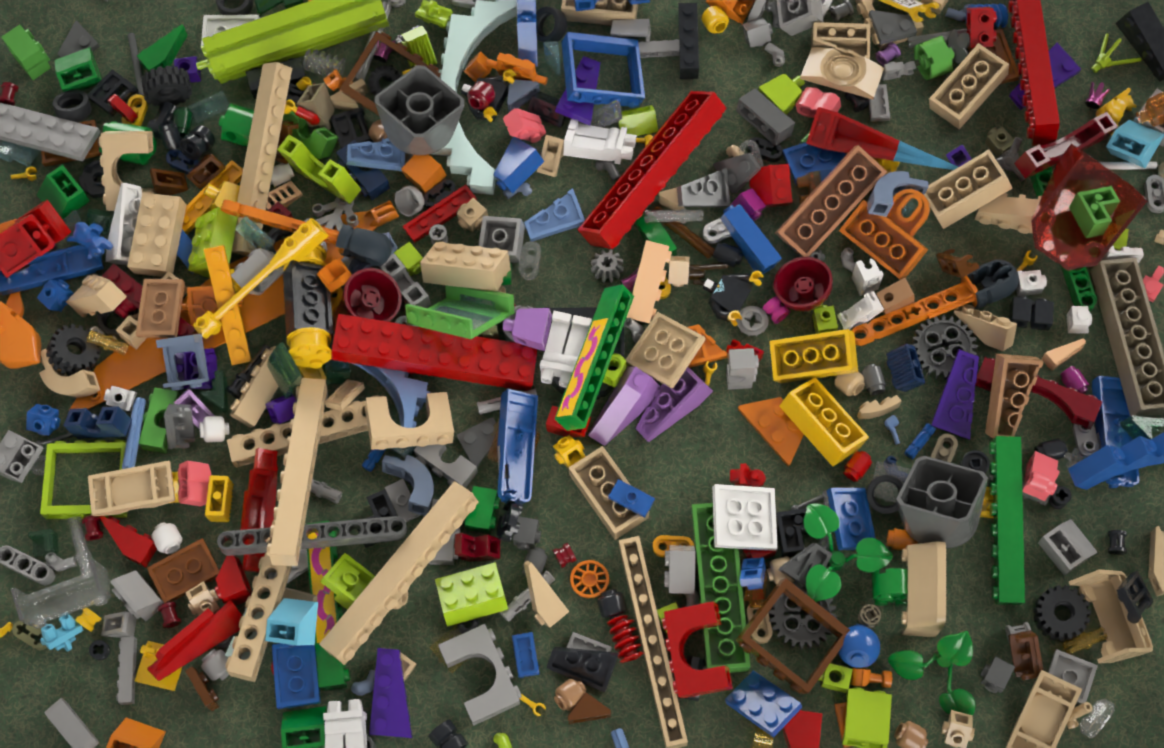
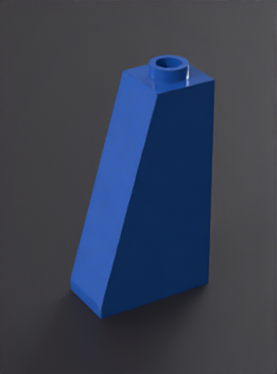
M740 204L736 207L731 205L723 210L724 214L720 219L741 249L754 271L758 270L762 274L773 269L782 258Z

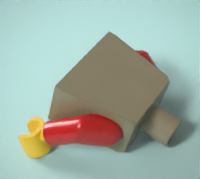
M303 77L296 84L300 90L304 91L296 103L298 107L295 106L294 101L286 100L284 114H289L293 111L295 115L305 119L308 126L325 127L330 130L332 126L329 119L334 113V107L326 83L312 85L310 78Z

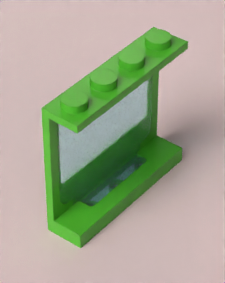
M445 285L446 298L429 308L410 304L405 305L407 324L468 339L476 337L515 313L514 297L512 294Z

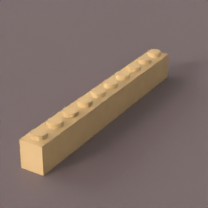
M278 62L266 63L262 67L237 200L240 204L266 210L292 72L291 67ZM238 217L232 252L247 256L253 250L258 249L263 224Z
M301 378L300 386L296 388V398L298 400L293 404V414L295 416L290 421L291 436L287 437L288 454L285 453L283 459L285 471H281L280 483H282V487L277 491V501H279L278 507L274 508V519L276 520L275 525H271L270 529L272 542L267 545V556H270L272 565L298 566L328 392L326 379Z
M455 481L451 484L320 642L319 645L343 665L354 657L358 648L367 641L372 631L381 624L385 615L395 607L399 598L408 591L413 581L422 574L423 569L435 558L440 548L449 541L454 531L462 525L463 520L475 509L478 500L474 494Z
M640 537L619 540V550L665 748L685 747L688 744L677 694L673 689V677Z

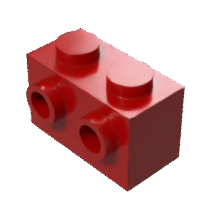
M967 8V33L970 36L969 48H975L978 43L983 47H993V42H996L994 23H996L997 19L994 8Z

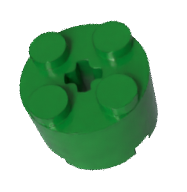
M889 568L885 569V573L879 574V570L871 573L872 597L875 605L884 606L887 603H895V606H907L908 569Z

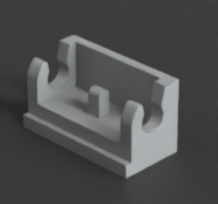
M649 19L612 20L611 37H646V42H650L651 28Z

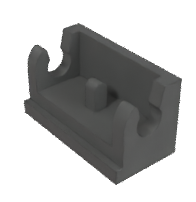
M169 404L164 413L168 449L189 448V442L195 441L191 405Z

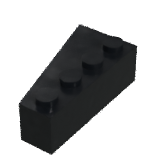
M1146 2L1130 10L1115 24L1150 68L1153 75L1161 82L1164 80V27L1150 3Z

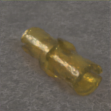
M90 330L86 340L103 347L106 351L109 349L125 356L129 347L128 343L116 340L111 335L106 336Z
M1099 627L1087 634L1083 632L1079 637L1064 642V649L1072 646V648L1065 652L1072 655L1082 649H1090L1093 644L1107 640V633L1098 636L1105 629Z

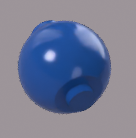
M862 624L849 627L850 631L846 634L843 646L838 652L840 658L844 663L853 668H866L872 665L880 654L878 636L873 630Z

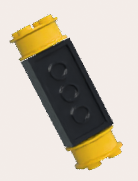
M320 244L302 261L298 262L293 259L283 267L287 345L290 347L287 358L294 366L311 367L314 369L322 367V364L327 363L331 359L332 350L329 345L333 335L331 292L317 275L326 265L324 262L326 250Z

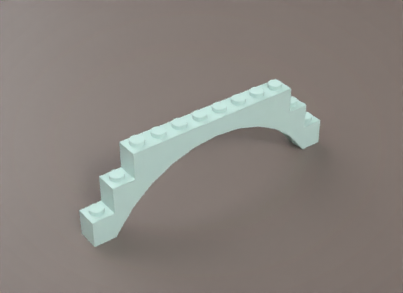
M476 0L475 7H472L471 16L451 14V20L447 22L446 27L448 37L444 38V48L446 50L445 54L442 53L441 56L443 68L439 70V73H441L440 79L455 92H457L462 71L470 55L480 42L499 25L517 16V0H496V2ZM458 122L450 142L432 155L448 156L447 166L450 167L451 174L468 175L467 186H470L472 193L494 195L496 178L493 174L495 169L476 153Z

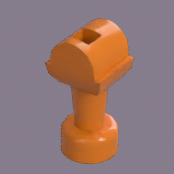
M337 69L324 78L326 85L333 91L337 88L340 90V87L346 80V77H341Z
M852 667L851 685L863 687L869 683H881L883 688H891V671L884 670L881 674L871 673V669Z

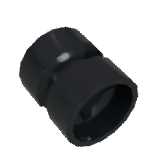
M199 125L181 139L179 147L184 156L191 160H197L214 145L215 137L211 130Z
M973 450L965 454L960 466L982 471L986 474L990 462L985 453Z
M450 719L437 726L428 736L436 747L466 748L468 745L462 734H456L457 728Z

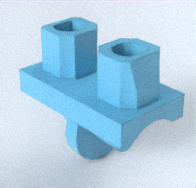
M65 614L59 618L62 627L55 629L52 624H48L41 628L43 636L40 639L41 644L46 645L49 650L53 648L57 651L62 648L67 652L72 650L71 643L76 640L75 635L84 631L82 625L77 623L71 615Z

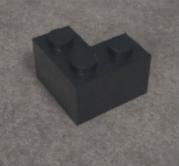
M386 489L366 497L374 514L367 519L397 516ZM396 525L392 530L398 532L402 530V526ZM374 527L371 530V532L377 534L381 532L382 529L379 527ZM366 543L364 546L368 548L377 543Z
M807 508L776 513V529L782 557L788 556L792 558L805 549L802 535H808L804 528V517Z

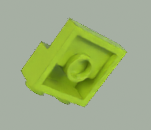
M344 553L320 582L336 594L334 600L348 610L374 579L375 575Z

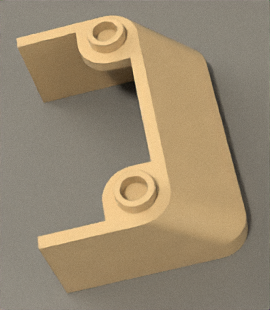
M935 541L907 545L902 550V562H905L906 566H908L907 608L901 614V624H905L902 635L936 637L946 623V543Z
M1096 570L1069 581L1071 586L1080 587L1079 594H1083L1085 596L1084 599L1093 603L1107 641L1102 644L1101 654L1103 657L1097 659L1098 663H1113L1153 651L1152 641L1143 618L1136 624L1129 622L1127 619L1128 611L1123 602L1118 598L1116 590L1127 578L1122 571Z

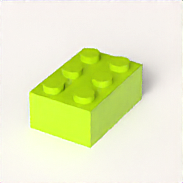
M217 207L197 218L195 222V236L192 239V253L188 259L189 271L210 278L203 249L220 245L225 246L228 263H230L238 217L227 214Z
M496 562L435 579L447 627L508 610Z

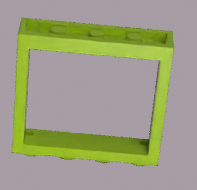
M77 440L74 443L55 441L54 443L47 444L40 514L45 519H83L92 515L91 505L52 506L57 453L121 452L119 470H122L127 441L115 440L114 442H106L104 440H96L94 443H87L86 441ZM128 511L110 516L114 518H127Z

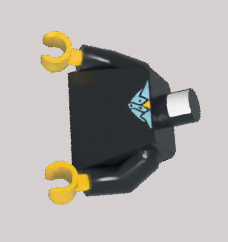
M512 69L505 70L499 76L477 79L476 83L478 81L490 83L495 91V99L484 110L474 109L468 102L469 109L477 120L495 121L508 96L509 89L507 83H514L512 77L516 76V73ZM465 83L461 94L467 96L472 86Z
M757 270L752 274L723 275L719 283L707 279L702 289L712 294L708 303L716 318L731 322L733 326H737L738 323L735 319L742 320L739 312L752 290V283L754 282L756 286H760L762 282L758 278H763V274Z

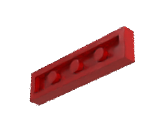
M465 184L403 225V230L413 243H416L429 234L432 226L443 225L457 215L461 205L467 204L472 198L477 201V198Z

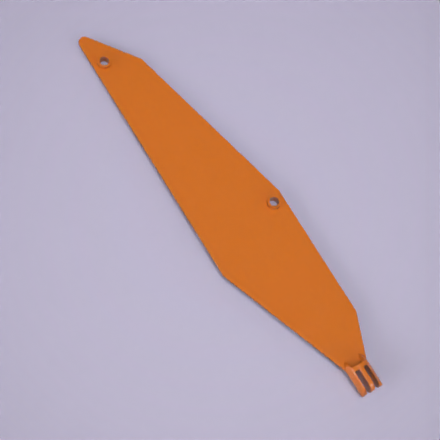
M389 200L369 211L354 213L358 216L359 224L352 228L374 231L377 227L398 218L399 215ZM342 214L341 220L343 224L348 225L346 214ZM287 237L275 242L274 249L276 252ZM326 242L328 248L326 259L324 260L326 265L337 257L342 260L344 256L338 252L336 245ZM246 256L229 264L230 269H235L238 264L244 263L249 257ZM283 274L260 296L248 293L243 298V307L239 308L245 333L285 314ZM211 278L200 286L212 285ZM188 296L182 299V304H186ZM187 311L181 312L180 317L190 324V317ZM222 326L218 334L211 335L207 339L203 337L204 349H214L226 343ZM146 338L137 350L128 343L124 344L95 367L93 372H95L100 391L87 397L76 398L70 409L87 408L89 410L106 401L104 400V395L107 388L111 389V386L130 390L165 373L163 348H157L156 340L166 338Z

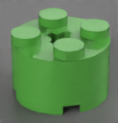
M943 36L919 43L914 47V58L919 60L920 63L917 68L925 80L934 79L953 71L952 59L954 58V52L952 48L947 47Z

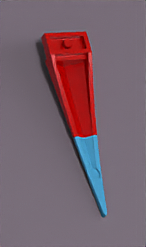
M821 107L817 108L806 142L807 145L824 150L847 154L854 146L859 145L873 158L949 170L958 168V166L838 112Z

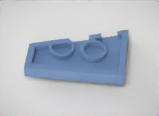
M388 138L382 139L381 142L372 143L367 141L348 144L346 165L402 171L401 168L405 165V152L395 147Z
M573 188L561 199L555 200L551 206L545 210L542 209L524 222L530 242L582 225L585 219Z

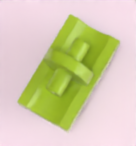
M423 0L419 10L415 12V17L446 29L447 22L450 21L449 18L453 12L451 9L437 5L436 1L431 0L429 2Z

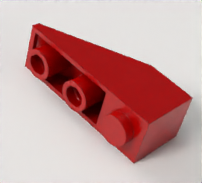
M110 515L108 518L100 516L101 521L123 555L146 568L157 550L151 536L146 533L143 536L136 533L138 530L128 524L125 527L120 525V521Z

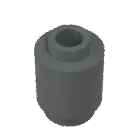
M876 364L865 366L861 374L864 377L866 390L870 395H878L885 392L886 383L881 367L876 366Z
M538 547L528 550L522 565V574L526 576L524 568L526 561L532 562L538 572L542 574L548 558L545 550Z

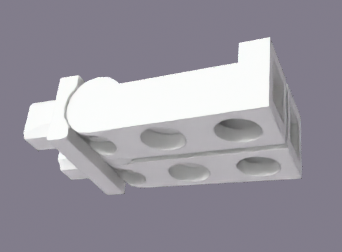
M571 119L564 139L563 155L603 161L615 160L614 164H620L621 159L632 160L637 135L627 134V128L621 127V130L616 127L607 129L580 124L578 120Z
M558 311L553 312L543 360L540 362L542 383L551 384L553 377L556 376L560 377L559 385L567 387L590 328L591 318L574 315L572 320L571 314Z
M359 699L348 700V711H342V702L329 701L327 713H323V720H325V748H367L365 722L367 720V713L363 711L362 701Z

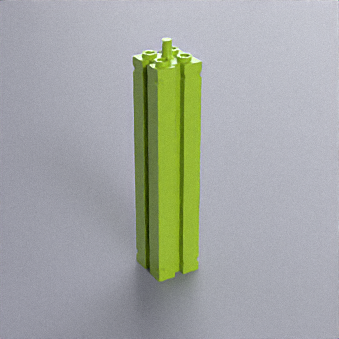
M311 0L213 34L211 37L202 38L204 45L201 46V49L207 59L196 63L198 70L208 67L214 79H218L223 84L229 80H236L247 76L246 71H250L253 68H261L263 64L280 63L290 58H299L390 25L381 0Z

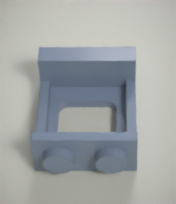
M202 333L156 340L157 348H163L168 383L163 384V388L171 387L172 391L184 389L183 385L197 388L202 387L203 382L209 381ZM193 351L196 354L199 377L197 379L181 381L178 378L175 355L177 353Z

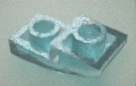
M3 140L0 142V158L10 163L14 159L30 167L39 153V150Z

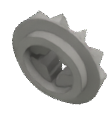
M757 306L743 308L739 312L742 320L737 319V326L741 333L743 332L748 336L755 335L756 337L764 333L769 322L765 311ZM753 315H755V322L757 323H754L751 328L750 322L747 320H751Z

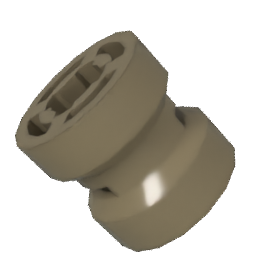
M873 604L865 605L858 615L859 624L865 625L870 629L876 627L881 619L880 609Z

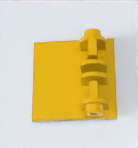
M147 641V644L142 645L140 650L143 656L134 682L175 691L182 667L164 679L156 680L147 668L158 660L155 655L164 644Z

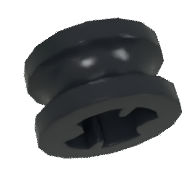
M97 640L90 645L89 653L93 658L101 661L109 656L110 647L104 641ZM98 646L101 648L104 646V649H102L104 652L101 655L99 653L95 654L97 652L95 649Z

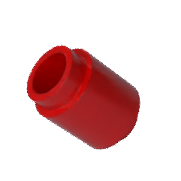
M856 451L844 467L845 471L843 474L854 482L862 479L872 464L871 456L865 451Z

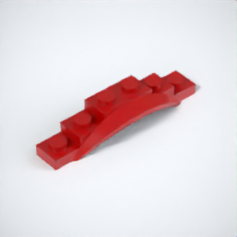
M263 448L255 450L254 468L250 470L248 490L244 492L240 530L269 528L272 525L276 503L278 451ZM249 538L244 544L251 545L255 539ZM265 553L244 554L242 571L259 573V561L261 557L265 556Z

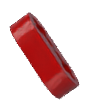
M113 94L107 100L130 124L139 118L133 109L116 94Z

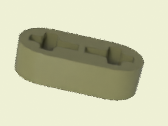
M19 620L13 625L12 632L17 638L36 650L47 648L46 645L37 644V641L33 639L34 635L42 637L40 628L27 620ZM21 626L25 627L30 633L28 635L23 632L21 633L19 628Z

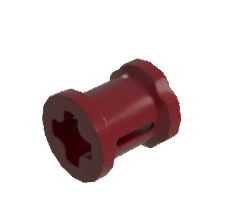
M3 82L1 85L0 102L14 106L15 93L18 92L19 87L10 82Z
M91 515L82 519L86 530L85 540L93 541L103 538V532H101L99 524L101 521L100 516Z
M168 602L157 608L158 612L162 614L164 621L162 626L164 629L178 626L182 622L177 616L175 610L177 605L175 602Z

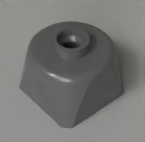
M417 65L375 96V105L386 135L395 147L412 155H429L444 148L452 139L464 108V98L426 66Z
M927 456L917 458L896 498L905 531L918 543L940 541L946 543V548L957 547L969 541L975 534L979 523L988 480L986 474L982 471Z

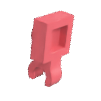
M1161 266L1157 267L1152 277L1145 275L1143 278L1148 300L1152 303L1163 287V284L1159 282L1164 273V268Z

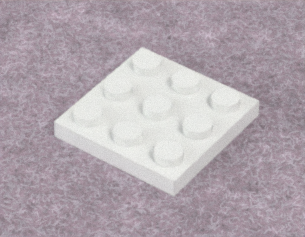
M715 484L712 487L714 547L775 551L777 549L775 488Z

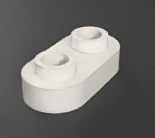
M720 218L708 223L703 229V237L708 243H717L731 236ZM711 232H714L716 236L712 237L709 234Z

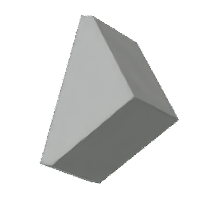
M127 611L105 615L101 636L116 638L134 636L137 618Z

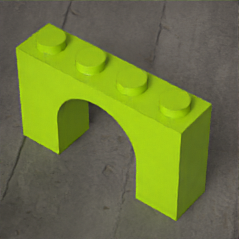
M288 135L277 149L296 172L346 203L351 204L361 191V188L344 167L331 159L324 165L312 155L301 141L291 135Z

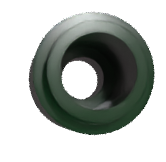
M178 107L173 113V123L177 125L180 136H186L191 131L193 113L186 107Z

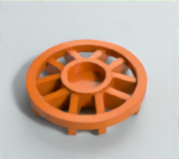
M586 560L578 563L573 568L570 575V583L578 596L594 599L600 596V593L606 591L609 585V574L601 563L594 560ZM589 564L595 565L594 571L589 570ZM587 565L586 571L580 569V567ZM600 567L603 572L596 573L597 568ZM578 571L582 574V577L574 574ZM605 575L606 580H598V577ZM576 579L580 582L574 585L573 580ZM598 584H605L602 590ZM581 585L585 586L581 592L577 589ZM596 587L599 592L594 594L592 588ZM589 589L591 595L584 593Z

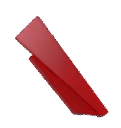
M231 600L215 615L208 608L157 651L155 656L158 660L149 666L147 670L156 680L164 679L240 631L239 622L242 614Z

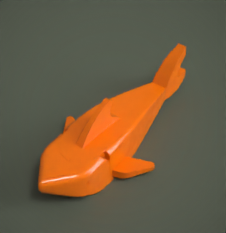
M20 291L11 293L6 305L0 301V363L10 369L39 364L41 359V337L22 318L25 309Z

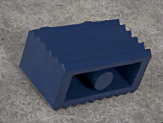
M904 344L886 353L888 359L887 366L891 370L892 384L896 390L908 392L915 387L925 384L915 346Z

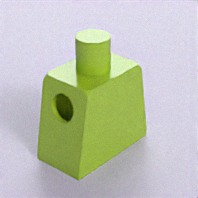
M782 74L761 85L758 91L764 94L769 101L787 115L796 106V102L802 94L800 88L805 82L800 79L801 76L799 75L791 80L786 74Z

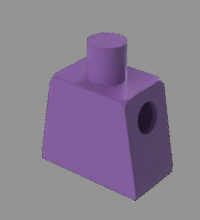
M549 308L518 309L515 320L504 319L503 330L512 331V337L516 343L545 351L552 321L551 311Z

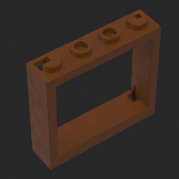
M376 31L340 87V91L379 116L375 103L349 86L378 41L416 66H426L439 78L441 73H439L440 69L431 63L427 65L422 62L424 59L416 53L412 55L407 52L408 48L403 44L392 42L391 37L385 32L380 34Z
M784 578L778 582L736 641L740 643L739 646L743 648V651L746 653L751 652L757 657L756 661L759 664L771 668L776 678L781 681H787L790 684L791 690H795L798 694H807L843 646L844 638L850 629L791 581ZM782 593L838 637L806 682L750 638Z

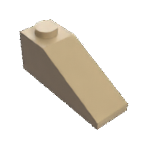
M526 561L524 568L532 608L536 613L534 617L541 626L545 624L550 628L564 617L569 610L532 562Z

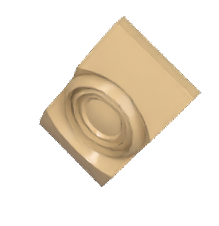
M814 47L810 50L800 79L873 100L884 68L866 57H850L834 48Z
M170 461L88 476L92 516L116 515L139 508H155L175 501Z
M1041 670L1005 748H1056L1082 689Z

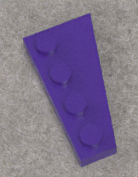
M958 350L931 422V426L970 440L971 436L970 429L973 417L972 410L975 398L978 356Z

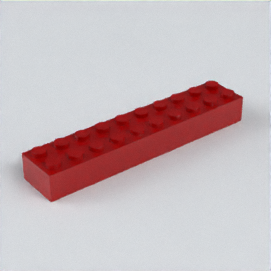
M1010 0L1008 2L1009 13L1012 12L1010 23L1011 28L1015 29V32H1013V43H1017L1015 57L1019 59L1017 71L1018 75L1022 76V79H1020V90H1024L1022 105L1023 107L1026 106L1027 111L1024 113L1025 123L1029 124V127H1027V138L1031 139L1032 146L1046 145L1056 141L1060 121L1041 0Z
M691 91L577 229L591 246L608 249L616 247L625 233L630 231L634 222L643 215V211L654 201L659 191L665 188L668 180L677 173V169L688 159L689 154L699 146L702 138L711 131V127L722 117V114L727 109L715 92Z
M338 314L331 360L522 391L531 390L537 357V349L515 342L479 336L468 339L422 327Z

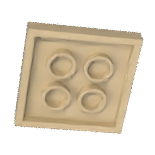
M657 312L625 360H627L626 363L630 366L637 367L652 378L673 389L706 338Z

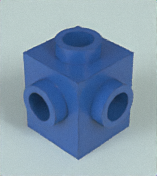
M49 279L43 286L37 299L49 310L61 312L67 305L66 301L74 293L68 288L69 285L65 281Z
M36 404L27 412L26 430L49 436L60 425L59 410L48 405Z

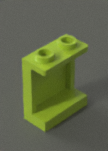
M859 687L848 689L842 745L860 748H887L889 744L891 694H886L884 691L879 690L874 692L865 691Z

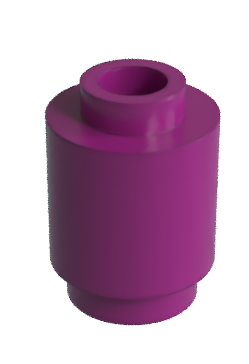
M1071 366L1060 374L1062 377L1061 381L1066 388H1074L1082 394L1088 391L1087 387L1090 384L1079 369Z

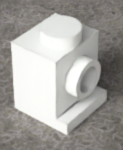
M1041 270L1017 271L1019 277L1016 288L1017 296L1042 293L1047 285L1045 275H1041Z
M1072 306L1067 313L1068 333H1089L1088 327L1092 324V314L1088 311V306Z
M111 386V389L107 388L104 400L107 401L106 405L112 407L119 406L121 409L131 412L137 392ZM117 394L122 395V400L119 402L115 400Z

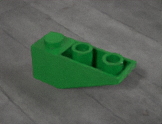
M181 24L172 29L170 33L163 38H159L154 44L143 49L137 55L141 65L147 72L151 73V69L158 70L157 67L162 66V68H166V66H171L188 36L184 25Z

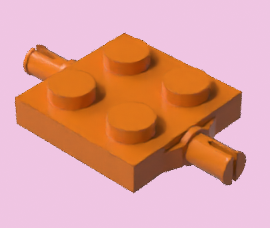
M499 53L497 61L489 58L486 61V66L496 69L499 75H502L507 69H512L516 73V76L512 77L514 80L536 81L544 85L547 84L548 77L538 75L535 64L529 60H521L511 54Z
M212 285L187 287L188 298L186 304H182L181 312L187 311L190 317V324L193 326L198 317L203 316L207 311H211L214 314L218 307Z

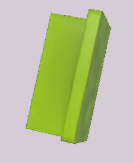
M652 105L615 112L619 129L621 130V127L627 128V134L639 136L658 132L656 112Z

